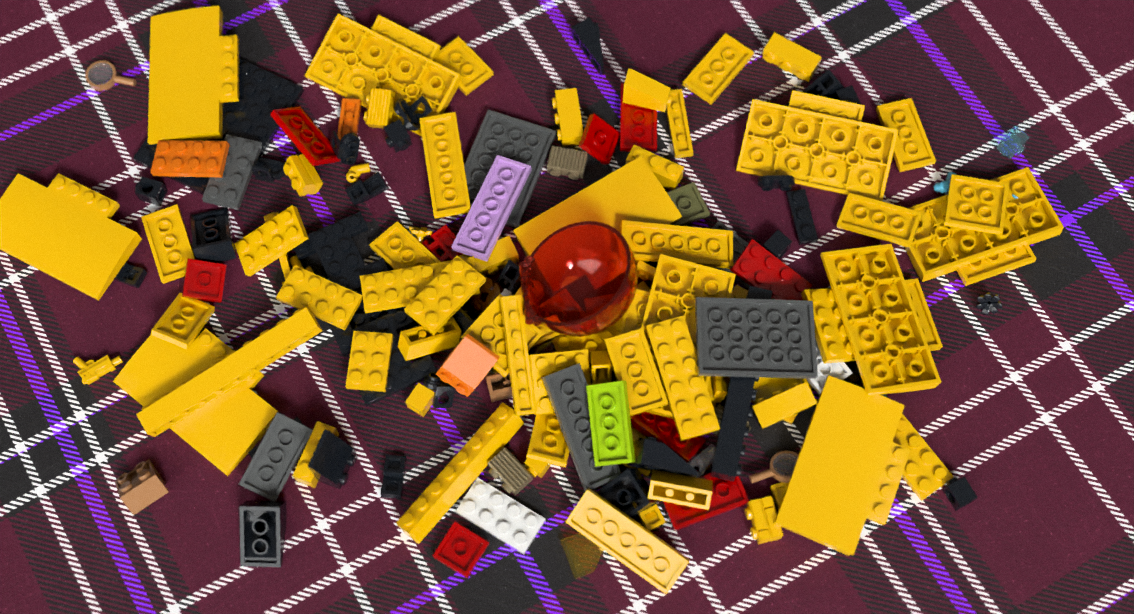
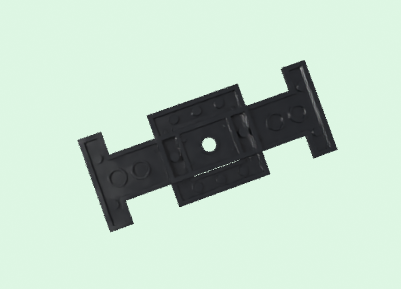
M361 212L308 234L309 239L294 248L299 260L317 253L330 281L361 295V275L389 271L383 258L365 265L352 237L369 230ZM362 300L346 330L329 324L343 357L351 352L354 331L393 334L386 392L359 390L366 407L423 381L424 377L428 376L431 372L437 373L430 355L411 363L410 360L406 361L398 348L399 336L397 332L414 325L412 318L404 311L406 307L389 309L387 311L360 313L359 309L364 306Z

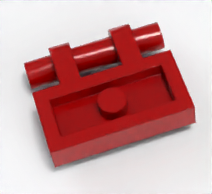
M444 225L431 235L433 243L429 244L427 240L421 243L441 262L453 260L457 255H462V253L452 250L451 246L456 236L447 225ZM438 248L444 252L442 256H439L436 252Z

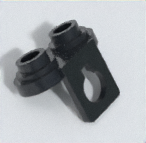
M421 96L411 106L402 98L395 102L394 110L399 116H402L404 119L403 126L408 131H417L420 128L419 118H424L432 112V108L425 96ZM420 103L425 105V111L422 114L415 112L418 110Z
M331 131L330 146L337 158L343 164H354L358 157L360 144L357 134L348 133L340 141L336 132Z
M258 157L256 165L251 168L253 174L258 179L274 182V179H281L285 176L284 164L276 160Z
M767 175L759 177L757 182L763 191H771L772 189L789 191L795 184V178L789 175Z
M429 373L428 376L424 377L423 385L426 388L435 390L433 408H451L456 389L450 384L443 382L436 373ZM443 392H446L449 396L448 400L445 403H439V397L443 395Z

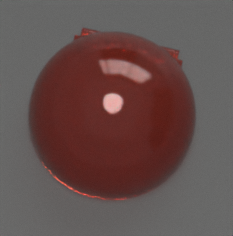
M596 221L577 222L560 228L545 238L530 256L525 257L524 261L519 263L526 324H534L535 326L542 324L556 333L567 336H590L613 326L628 311L638 286V268L630 245L614 227Z

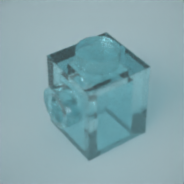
M1014 126L1000 141L997 149L1002 155L1012 159L1015 155L1019 156L1026 147L1024 145L1030 137L1017 126Z

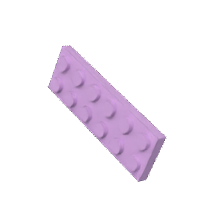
M499 155L496 156L451 246L452 250L471 257L474 256V258L486 262L488 261L532 170L530 165Z

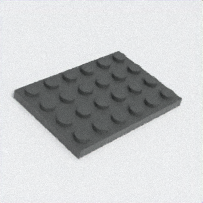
M488 110L464 165L471 206L497 155L530 165L532 168L530 175L506 222L507 225L518 228L556 137V131Z
M696 297L695 317L698 376L816 379L818 377L813 301Z

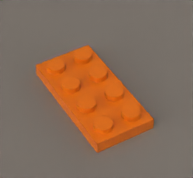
M158 140L150 173L153 176L223 177L230 144L227 141Z

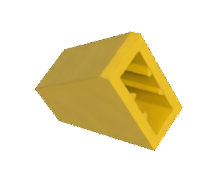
M628 68L624 82L623 103L665 112L666 107L671 105L673 95H670V87Z

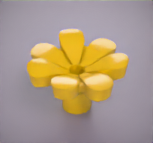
M409 226V230L416 235V239L420 243L423 242L425 236L433 234V231L427 230L428 228L421 227L420 229Z

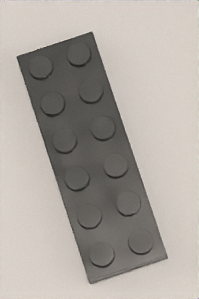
M580 363L542 377L584 491H587L588 488H596L615 479L621 474L618 464L595 467L586 388L588 384Z

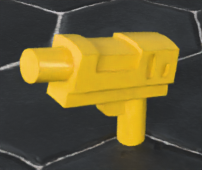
M108 355L97 361L89 360L85 362L79 356L73 360L81 369L77 373L82 377V383L88 385L97 381L108 372L116 370L115 366L123 362L120 356L111 360Z
M711 376L714 401H711L713 408L716 407L717 402L721 403L727 394L724 376Z

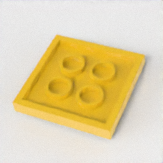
M952 174L944 226L1002 235L1009 183Z
M499 294L460 338L463 339L466 334H469L497 354L500 358L493 368L503 377H506L509 373L500 303V298L504 296ZM524 316L529 351L544 333Z
M588 349L529 355L536 408L534 415L555 413L542 377L580 363L588 385H591Z

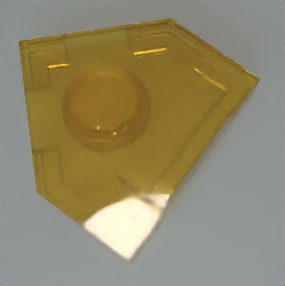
M581 533L561 540L574 579L595 571L604 551L601 547Z

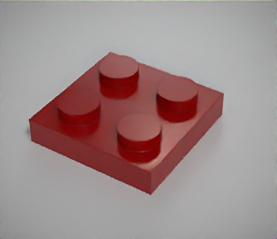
M591 114L589 115L579 147L604 165L610 164L620 132L597 115Z
M187 259L182 297L221 303L227 265Z
M454 521L433 554V558L468 579L488 547L489 542Z

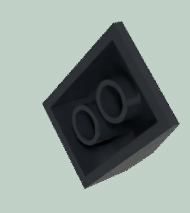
M227 207L190 215L192 246L196 260L217 263L236 258L234 237Z
M324 429L308 464V468L319 482L341 489L342 485H345L348 481V471L351 466L355 465L357 455L353 447Z
M646 436L645 438L633 441L635 462L627 463V466L690 477L698 476L697 470L666 444L657 442V438Z
M638 468L627 469L596 492L632 519L636 518L640 512L658 503V500L648 498L649 486ZM634 503H637V505H638L637 508H634V506H633Z
M245 501L239 506L241 566L281 567L287 523L286 501Z

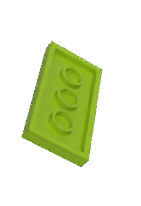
M626 381L586 386L595 467L635 462Z

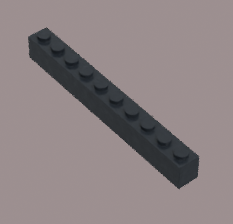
M749 286L746 299L775 300V298H771L773 291ZM730 377L710 477L734 482L736 476L740 477L742 465L739 464V459L744 457L746 445L742 444L743 439L748 437L750 426H746L747 419L752 417L753 407H750L751 400H755L757 389L754 388V383L759 381V377Z

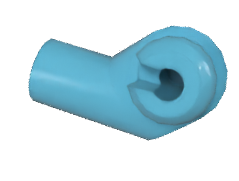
M949 172L945 181L935 183L934 191L940 193L948 192L951 175L957 174Z

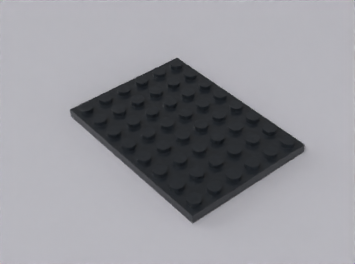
M239 58V101L223 103L222 139L198 141H224L226 134L258 141L263 145L259 157H261L280 128L270 114L274 109L294 107L304 90L290 81ZM147 137L133 157L134 161L151 169L157 144H149ZM210 177L168 178L203 195Z

